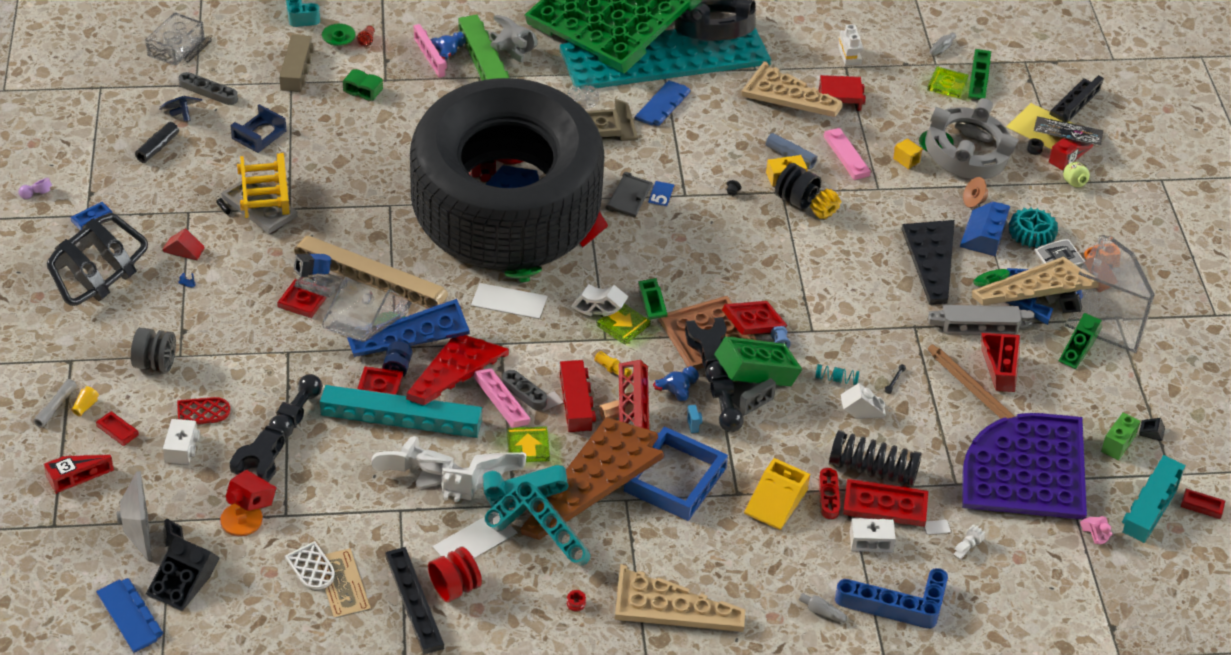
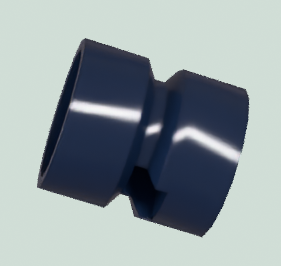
M398 341L389 344L382 369L403 371L404 377L407 374L413 354L411 347L404 342Z

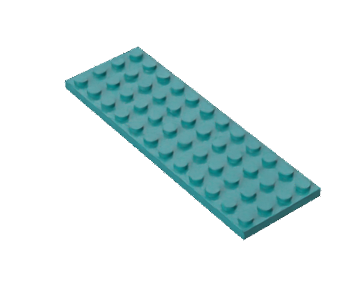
M756 27L752 32L742 37L716 41L689 38L678 33L676 29L664 30L645 48L646 54L625 74L600 62L598 56L573 43L560 44L559 49L576 91L761 66L763 62L771 65V58Z

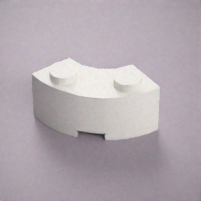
M588 284L578 295L571 307L589 316L594 314L603 315L604 317L620 310L628 296L615 285L610 288L599 289Z

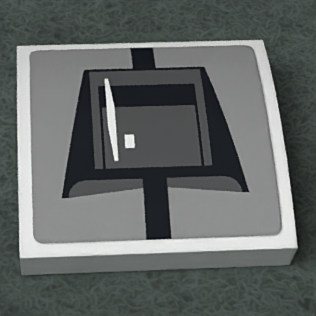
M1069 239L1055 241L1035 249L1036 255L1043 264L1065 257L1079 268L1085 267L1083 263L1085 260Z

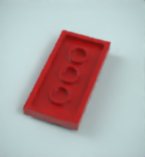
M847 479L843 515L868 519L894 520V523L925 527L929 491Z

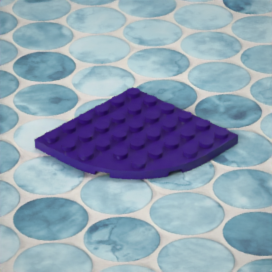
M1046 413L1017 414L1016 417L1008 419L1004 417L985 427L973 439L964 459L962 470V508L1084 520L1087 517L1082 417Z

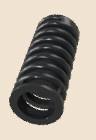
M842 430L837 431L830 453L829 465L835 464L837 467H842L845 463L848 470H852L856 465L858 473H863L866 469L867 474L873 476L877 471L879 479H883L887 475L888 480L894 482L898 477L900 485H904L907 482L913 488L922 458L921 452H910V461L905 470L908 455L907 448L902 449L895 466L897 446L893 445L884 464L887 443H881L874 460L877 442L872 439L863 459L866 438L864 436L860 437L853 455L856 435L852 433L842 454V446L848 434H845Z

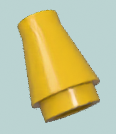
M89 386L81 389L71 411L79 417L82 416L85 411L98 401V392Z

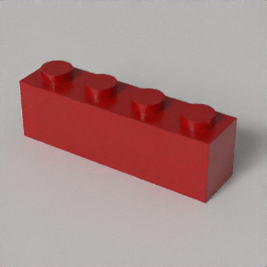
M583 360L560 361L559 375L568 432L592 431V423L596 422L595 411L591 410L593 408V396H589L591 384L586 380L589 379L588 367L584 368Z

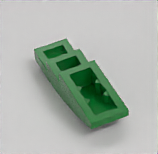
M975 49L968 98L978 100L986 98L992 51Z

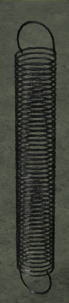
M212 37L203 39L207 42L205 44L206 46L212 41ZM201 41L198 44L199 46H196L191 53L195 51L194 55L196 56L199 50L201 52L205 48L201 45L203 42ZM190 52L184 57V61L187 63L192 60Z

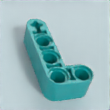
M285 0L289 25L303 27L314 26L320 23V7L318 4H302L301 0Z
M561 465L551 466L505 481L497 471H488L482 477L484 495L491 507L523 481H528L535 485L545 497L562 493L568 489L566 468ZM526 489L524 496L528 497L531 494L532 489ZM516 502L510 503L509 508L515 507Z

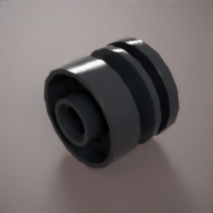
M791 163L780 174L775 186V194L787 202L791 201V204L804 210L811 205L812 199L816 197L815 195H818L822 180L820 176L810 171L806 172V169Z

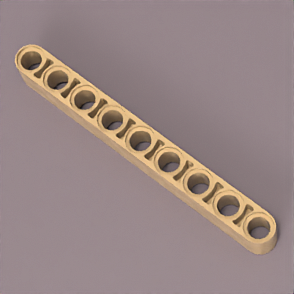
M305 236L294 248L295 255H329L332 258L330 271L428 309L443 304L448 297L447 290L440 285L311 236Z

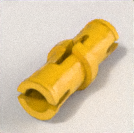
M599 351L594 361L604 366L608 372H613L619 376L620 361L617 358L608 356L603 351ZM625 368V377L629 378L632 370Z

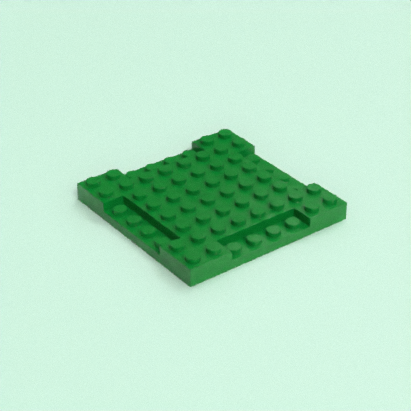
M540 0L524 15L528 25L549 36L555 34L595 54L600 62L625 74L646 54L645 48L683 12L686 10L690 12L703 0Z

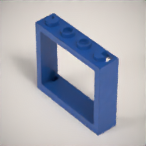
M664 426L660 433L657 432L658 439L652 448L660 450L666 444L711 464L710 468L686 500L639 480L638 478L642 473L624 484V492L689 521L727 469L728 455Z

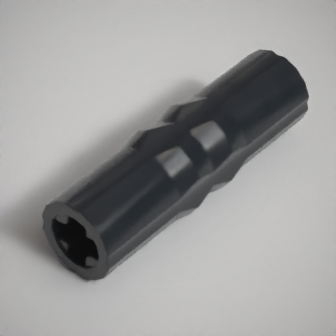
M168 122L158 132L154 133L152 137L136 150L135 157L141 163H146L156 153L161 151L179 133L177 125L173 122Z

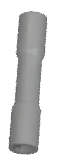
M72 379L65 381L53 399L33 420L36 426L43 428L57 408L77 387L75 381Z

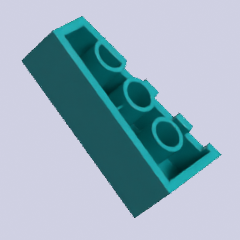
M1165 455L1162 456L1154 472L1148 478L1146 486L1142 487L1138 500L1135 499L1132 503L1131 512L1125 514L1122 523L1125 524L1122 533L1143 543L1147 541L1177 493L1186 467L1185 464Z

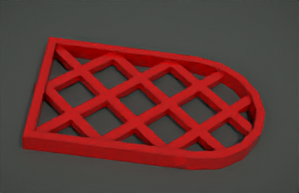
M220 397L177 400L179 420L181 415L185 417L182 420L188 419L196 421V424H206L223 421L230 415L229 402ZM207 402L212 404L209 408H206L204 405ZM220 402H222V403H224L225 405H224L223 407H221V406H219L218 404H219ZM192 404H195V405L198 406V407L195 408L194 410H193L192 408H190V406H191ZM214 407L220 409L216 413L211 411ZM200 408L205 410L202 414L197 412ZM186 409L191 411V413H189L188 415L184 414L183 412ZM222 411L226 413V414L223 415V416L218 415V414H220ZM208 412L212 414L210 418H207L204 415H206ZM193 414L199 416L195 420L191 418Z

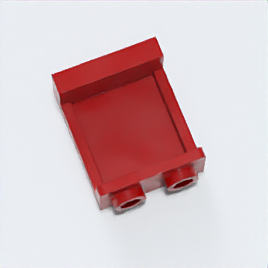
M820 75L819 93L828 94L842 101V103H857L858 111L862 110V105L866 103V95H864L865 85L862 84L861 77Z

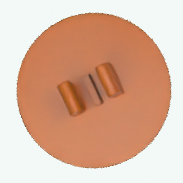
M236 504L228 506L220 517L221 526L224 531L233 536L250 535L260 528L263 521L260 509L248 511Z

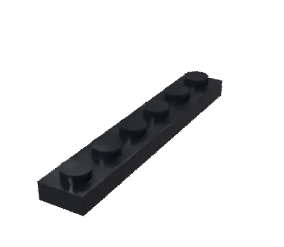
M406 547L385 552L387 563L423 655L444 650V642Z

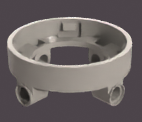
M982 98L978 101L975 109L954 107L943 110L936 107L930 120L931 124L926 134L925 144L932 159L945 170L965 178L981 177L987 179L1000 174L1006 168L1018 138L1011 136L1007 128L990 115L993 104L989 99ZM954 122L971 123L990 133L996 139L997 148L987 155H973L975 150L974 144L971 141L963 140L957 149L947 139L946 127ZM935 139H938L940 145H941L944 149H942V148L937 144V142L935 141ZM994 161L996 162V164H992V165H983V164H988V163H991V162H994Z

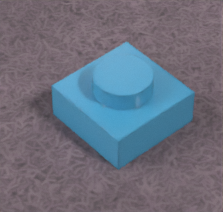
M689 405L687 409V422L691 434L699 433V426L702 424V414L697 411L696 405Z

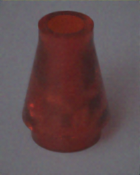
M368 25L357 34L359 45L366 47L372 44L375 32L373 26Z

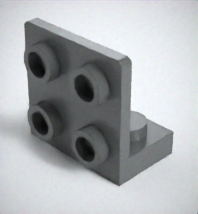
M771 378L761 383L733 382L734 395L731 396L732 403L744 416L774 399L776 382Z

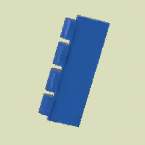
M668 80L634 116V119L650 125L660 126L691 92L690 88Z
M129 578L122 581L119 579L96 591L133 653L155 643L157 638L163 635V631L148 607L145 606L146 604Z

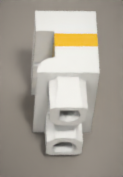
M846 25L845 30L840 31L838 44L845 66L861 65L862 57L860 52L863 50V45L856 25Z

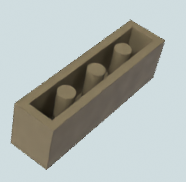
M291 34L279 76L280 90L301 92L302 86L306 85V74H309V64L312 62L311 53L315 51V43H312V36Z

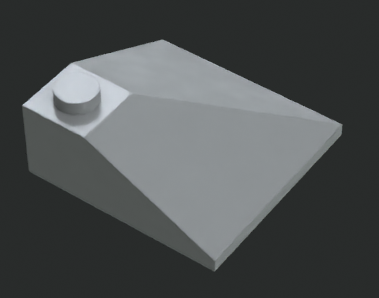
M141 471L135 473L120 501L117 521L118 524L122 523L124 533L147 561H152L148 512Z

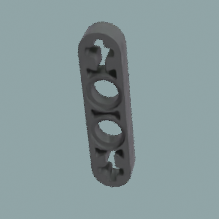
M189 72L179 75V85L186 90L227 105H233L238 102V92L233 88Z

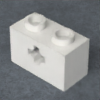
M171 419L163 446L165 463L189 465L191 457L195 456V442H198L200 438V430L197 429L196 421Z
M852 518L850 527L851 551L893 552L895 544L894 520Z

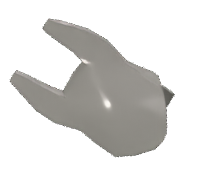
M495 15L493 19L504 29L500 34L491 32L490 36L494 40L491 42V47L496 51L507 50L513 59L523 62V54L531 51L538 44L535 34L532 30L518 26L513 20L505 16Z

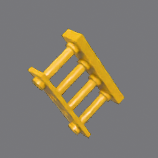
M276 153L277 161H274V163L244 165V156H240L241 164H237L238 175H242L243 200H240L241 211H245V218H249L248 208L278 206V208H282V215L290 214L284 153ZM269 170L278 172L275 175L245 176V172ZM269 182L279 184L276 187L246 188V184ZM270 194L281 196L277 197V199L247 200V196Z

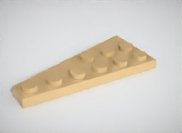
M766 62L762 63L741 91L742 97L836 117L842 108V101L828 94L819 93L817 88L808 87L807 83L790 74L781 73L780 69L776 67H769Z
M1061 257L1004 280L972 291V298L984 306L1098 288V280L1065 257Z
M620 564L614 620L744 632L745 609L723 601L716 602L710 600L707 595L691 593L688 588L661 578H650L645 576L644 572L639 570L634 572L627 569V566Z

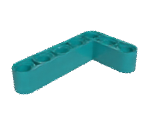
M528 481L519 483L485 514V523L494 530L501 531L528 509L571 562L584 566L590 561L589 550L542 492ZM531 488V494L528 497H525L524 493L526 489ZM516 502L515 508L509 511L510 503ZM544 503V509L541 512H537L538 505ZM499 515V522L497 524H493L494 517ZM557 519L556 526L550 528L551 520ZM569 534V541L566 544H563V537ZM582 550V557L576 560L575 553Z

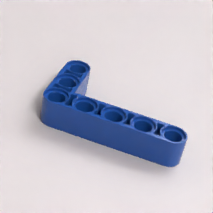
M941 568L932 569L928 576L923 598L850 579H841L837 583L835 602L841 607L930 629L934 628L938 622L948 574Z

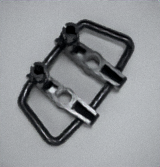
M108 213L96 219H91L82 227L81 231L69 240L65 239L57 245L47 261V269L64 302L68 305L77 306L92 297L100 301L111 293L108 287L122 277L126 280L137 272L134 264L147 251L148 241L114 213ZM110 220L139 241L140 247L129 257L123 244L102 225L103 223ZM94 245L102 258L116 272L104 280L97 270L95 263L90 261L83 253L86 248ZM67 266L75 279L88 291L76 298H72L58 272L59 269Z

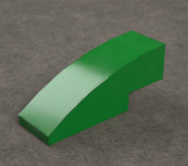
M657 278L638 281L639 294L648 319L668 317Z

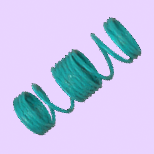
M817 364L815 379L820 378L821 380L827 369L828 381L833 376V382L841 383L844 373L845 384H847L853 372V385L858 384L860 371H856L854 379V370H852L846 382L845 368L834 367L829 379L828 365L821 377L822 365Z

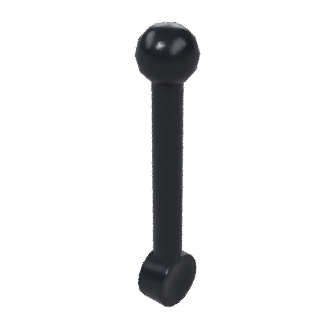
M904 364L899 365V370L892 382L885 387V393H892V387L900 374L906 370Z

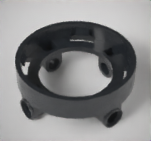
M703 0L690 12L686 10L675 20V29L681 35L699 40L716 41L742 37L752 32L756 27L755 0ZM710 12L736 14L729 18L710 19Z

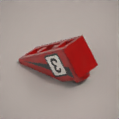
M1063 138L1052 146L1049 163L1063 171L1068 164L1076 161L1090 150L1094 144Z
M110 454L62 456L44 463L46 478L56 494L114 471Z

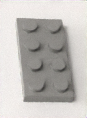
M242 181L222 192L221 195L223 200L245 215V211H241L240 200H243ZM259 183L246 184L247 189L265 188ZM274 194L247 196L248 201L277 199V196ZM278 206L248 208L249 219L269 234L298 217L297 211L289 206V215H282V208H278Z

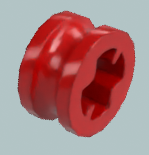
M581 590L570 591L567 594V607L575 612L583 610L586 605V595Z

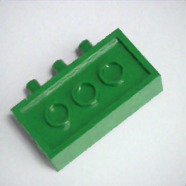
M725 336L715 352L720 365L733 381L761 383L771 378L778 386L792 387L803 370L786 344Z

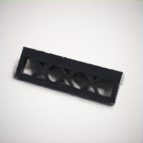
M1098 75L1092 82L1083 78L1050 110L1049 115L1068 123L1101 90L1104 78Z

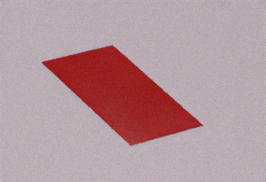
M600 211L592 229L580 242L582 248L608 227Z

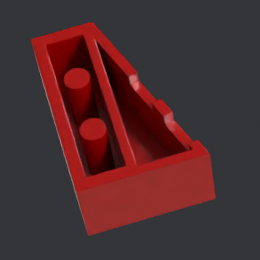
M981 333V350L995 390L1015 392L1020 356V335Z

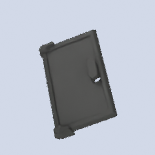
M624 172L605 208L612 212L615 210L636 217L653 183L632 176V173Z

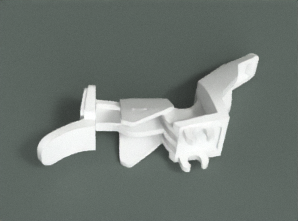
M413 436L403 445L401 452L386 451L375 453L372 456V467L377 471L397 470L405 472L413 464L421 467L422 472L416 481L417 488L424 489L442 484L444 500H448V496L455 497L454 501L458 502L460 498L472 500L475 491L483 488L482 477L486 472L497 471L502 476L505 471L523 469L526 465V454L521 452L475 455L470 467L462 468L454 463V458L420 448L419 438Z

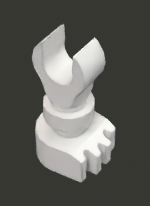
M973 524L968 529L963 541L955 547L956 552L954 555L962 559L970 548L979 545L985 539V532H982L981 528L979 529L978 526L975 527Z

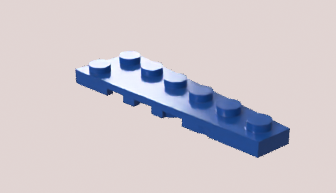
M454 299L347 337L353 356L357 357L387 351L389 344L392 342H404L409 346L468 335L470 330L458 300Z

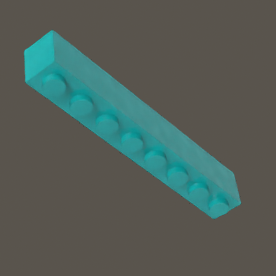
M325 385L320 399L321 416L473 438H478L482 423V407L437 400H432L426 405L407 400L406 396L331 385Z

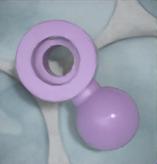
M44 178L35 182L32 186L23 185L19 188V196L23 199H29L33 196L34 192L44 194L50 191L49 187L52 186L49 178Z

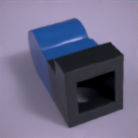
M296 254L294 270L300 277H308V275L314 274L325 275L330 272L332 258L326 254Z
M1082 290L1061 293L1059 301L1062 313L1082 311Z

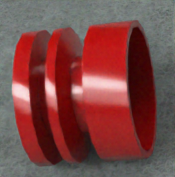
M459 547L455 551H450L447 554V558L440 556L428 563V573L438 595L445 602L449 603L461 597L463 591L469 593L472 589H477L482 585L479 567L472 554L465 547Z

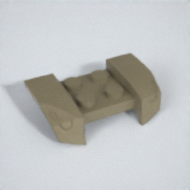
M615 99V109L587 111L596 124L601 137L620 136L621 141L638 140L631 110L627 102Z

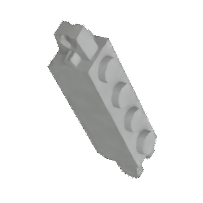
M943 305L942 310L929 311L928 322L929 325L942 326L943 332L949 335H981V333L1016 335L1019 329H1029L1032 327L1033 322L1031 320L1034 319L1035 314L1031 310H1019V306Z

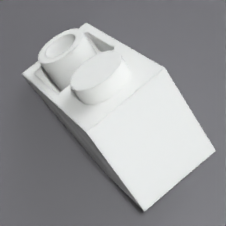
M860 383L841 394L843 409L855 418H880L886 416L884 400L874 395L869 388H865Z

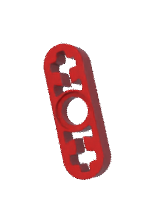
M823 468L819 474L821 515L826 519L837 518L840 511L838 473L832 468ZM827 477L831 479L830 483H827ZM832 491L835 495L827 496L824 492ZM828 504H832V510H829Z

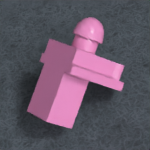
M1104 516L1087 517L1080 521L1083 531L1091 532L1095 544H1105L1110 536L1113 535L1111 526Z

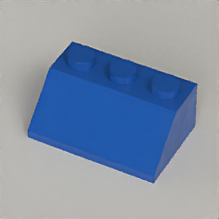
M990 202L972 210L960 247L996 256L1007 223L1010 206Z

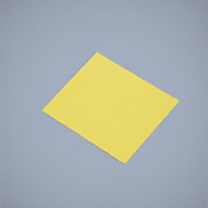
M1030 103L1006 126L1029 139L1037 138L1042 140L1044 146L1052 149L1053 145L1063 139V137L1034 131L1037 116L1057 121L1061 120L1049 115V111L1033 103Z

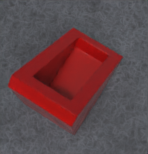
M185 228L170 237L162 251L197 261L205 246Z

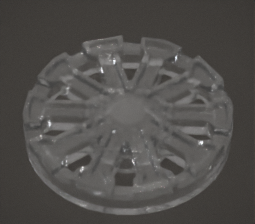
M581 84L578 87V85H575L567 93L576 102L581 101V106L584 109L592 108L599 102V92L592 86L589 87Z

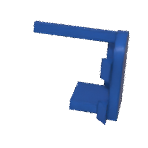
M182 273L178 283L190 288L195 287L194 274L191 273L192 279L189 280L186 279L185 273Z

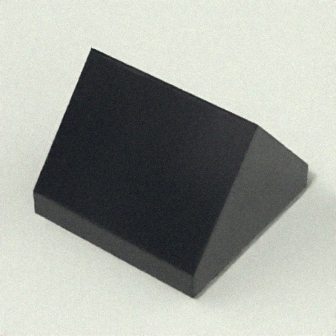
M165 519L163 534L165 547H168L175 536L182 539L184 537L182 526L169 519Z

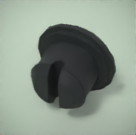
M727 181L728 187L726 191L729 195L734 196L737 194V191L742 189L738 181Z

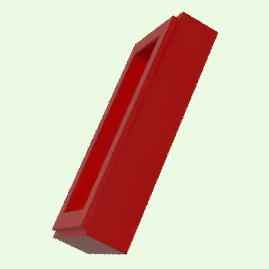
M112 411L96 421V426L122 446H125L139 436L137 429Z
M1186 488L1180 507L1221 519L1226 500Z

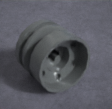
M139 327L135 332L131 346V365L133 368L149 369L152 366L153 371L169 372L176 352L175 333L169 331L165 333L162 330L155 333L154 329Z

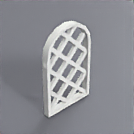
M315 541L285 555V559L302 584L307 588L320 590L328 587L333 582L335 577L333 566ZM302 553L309 554L307 559L300 558ZM318 555L319 557L317 561L310 560L311 556ZM302 561L306 563L304 567L297 566L298 562ZM308 563L316 564L314 569L307 568ZM319 564L326 565L324 571L317 570ZM305 571L312 572L311 577L304 576ZM315 573H321V579L314 578ZM326 574L332 575L330 580H324ZM316 581L319 582V585H311V583Z

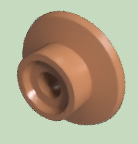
M975 177L967 184L963 193V201L967 207H975L986 201L988 197L986 182L981 177Z

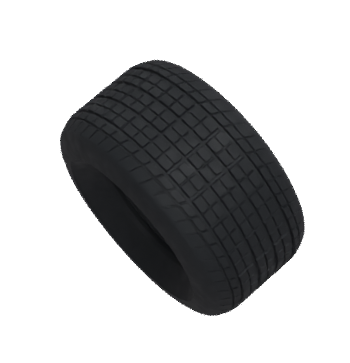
M495 78L473 82L456 88L438 99L425 112L416 126L410 146L411 201L416 218L424 232L439 248L454 258L477 267L494 270H521L557 260L573 250L587 236L598 217L602 201L605 161L601 135L590 115L579 103L565 93L542 83L515 78ZM513 159L536 166L545 176L528 186L499 188L479 182L469 172L487 161Z

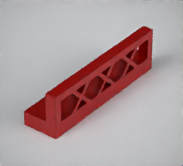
M641 359L619 363V421L627 424L632 421L634 426L649 430L648 366ZM633 367V373L630 377H625V368ZM629 384H632L634 391L628 397L625 395V389ZM631 402L634 404V409L627 415L625 408Z

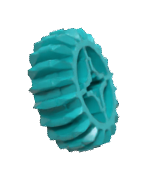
M1032 207L1029 209L1023 208L1013 213L1009 222V233L1012 239H1016V243H1022V246L1027 245L1029 248L1035 247L1037 249L1039 246L1054 242L1058 234V222L1055 221L1056 217H1051V213H1045V210L1041 211L1038 208L1033 209Z

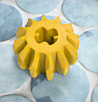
M826 188L824 191H820L818 195H815L816 197L812 199L810 205L815 216L825 220L836 213L842 201L835 191Z

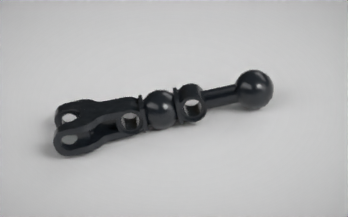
M723 317L714 318L713 327L708 330L698 327L695 320L686 321L685 336L687 344L700 353L703 366L705 367L706 378L710 382L712 397L719 398L722 413L719 416V424L727 432H736L742 427L744 417L740 410L734 408L731 396L734 395L733 381L728 377V374L715 356V352L725 338L727 331Z
M306 374L299 379L297 386L299 392L291 404L283 402L276 412L277 415L270 420L269 425L260 432L255 441L237 449L230 460L231 473L238 475L247 469L257 468L258 477L267 482L272 479L276 473L274 460L283 448L286 438L293 433L294 428L302 421L304 404L308 399L317 397L322 391L323 384L318 376Z

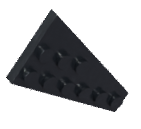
M955 220L902 224L901 230L929 305L948 303Z

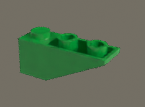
M1084 312L1058 362L1077 369L1102 329V320Z

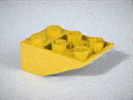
M773 458L764 471L744 514L781 530L808 491L810 473Z

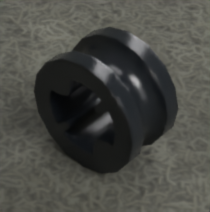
M1037 138L1030 139L1027 151L1032 155L1041 154L1044 146L1043 141Z

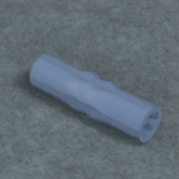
M774 133L768 136L765 143L767 147L785 157L802 155L809 169L813 168L816 164L817 155Z

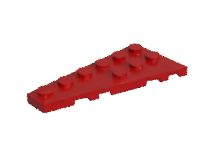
M468 335L451 338L409 389L406 399L426 405L441 396V392L447 388L451 390L459 381L464 382L473 377L475 371L483 370L484 366L489 363L493 365L501 356H508L509 349Z

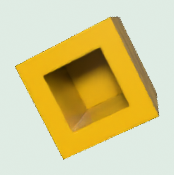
M907 138L895 145L893 159L907 169H910L920 163L923 149Z

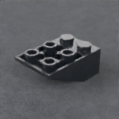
M175 536L146 595L183 611L211 577L220 557L207 549Z

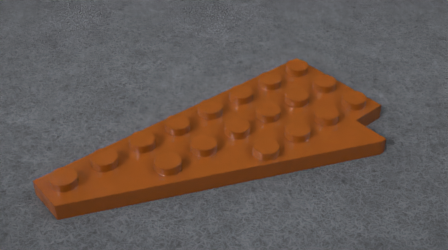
M606 417L567 467L568 489L562 493L548 496L546 499L565 522L571 520L665 457L662 450L652 448L658 439L657 432ZM544 503L538 505L537 512H541L544 509ZM532 514L520 528L522 535L537 540L548 535ZM557 519L551 520L550 528L556 526Z

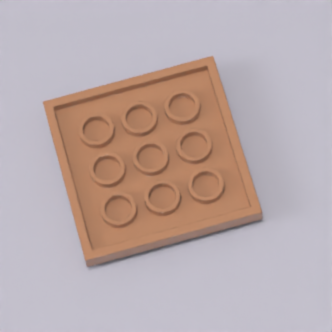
M728 296L667 313L668 317L658 319L687 367L692 366L696 370L705 368L700 353L687 344L685 336L686 321L695 320L698 327L708 330L713 327L714 318L723 317L727 328L725 336L757 340L753 334L741 335L722 311L724 304L732 303Z

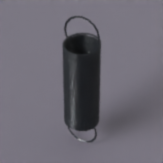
M220 197L216 203L225 214L229 215L231 209Z

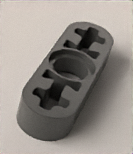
M507 370L503 373V384L528 406L535 410H542L547 406L546 393L515 370ZM521 388H529V389H530V390L527 391V392H522V391H520Z

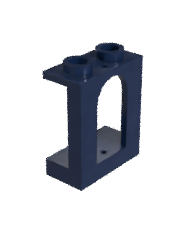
M260 104L257 105L258 115L242 126L234 122L230 125L232 139L257 153L287 132L286 118ZM262 125L274 127L273 132L263 139L262 136L253 132Z

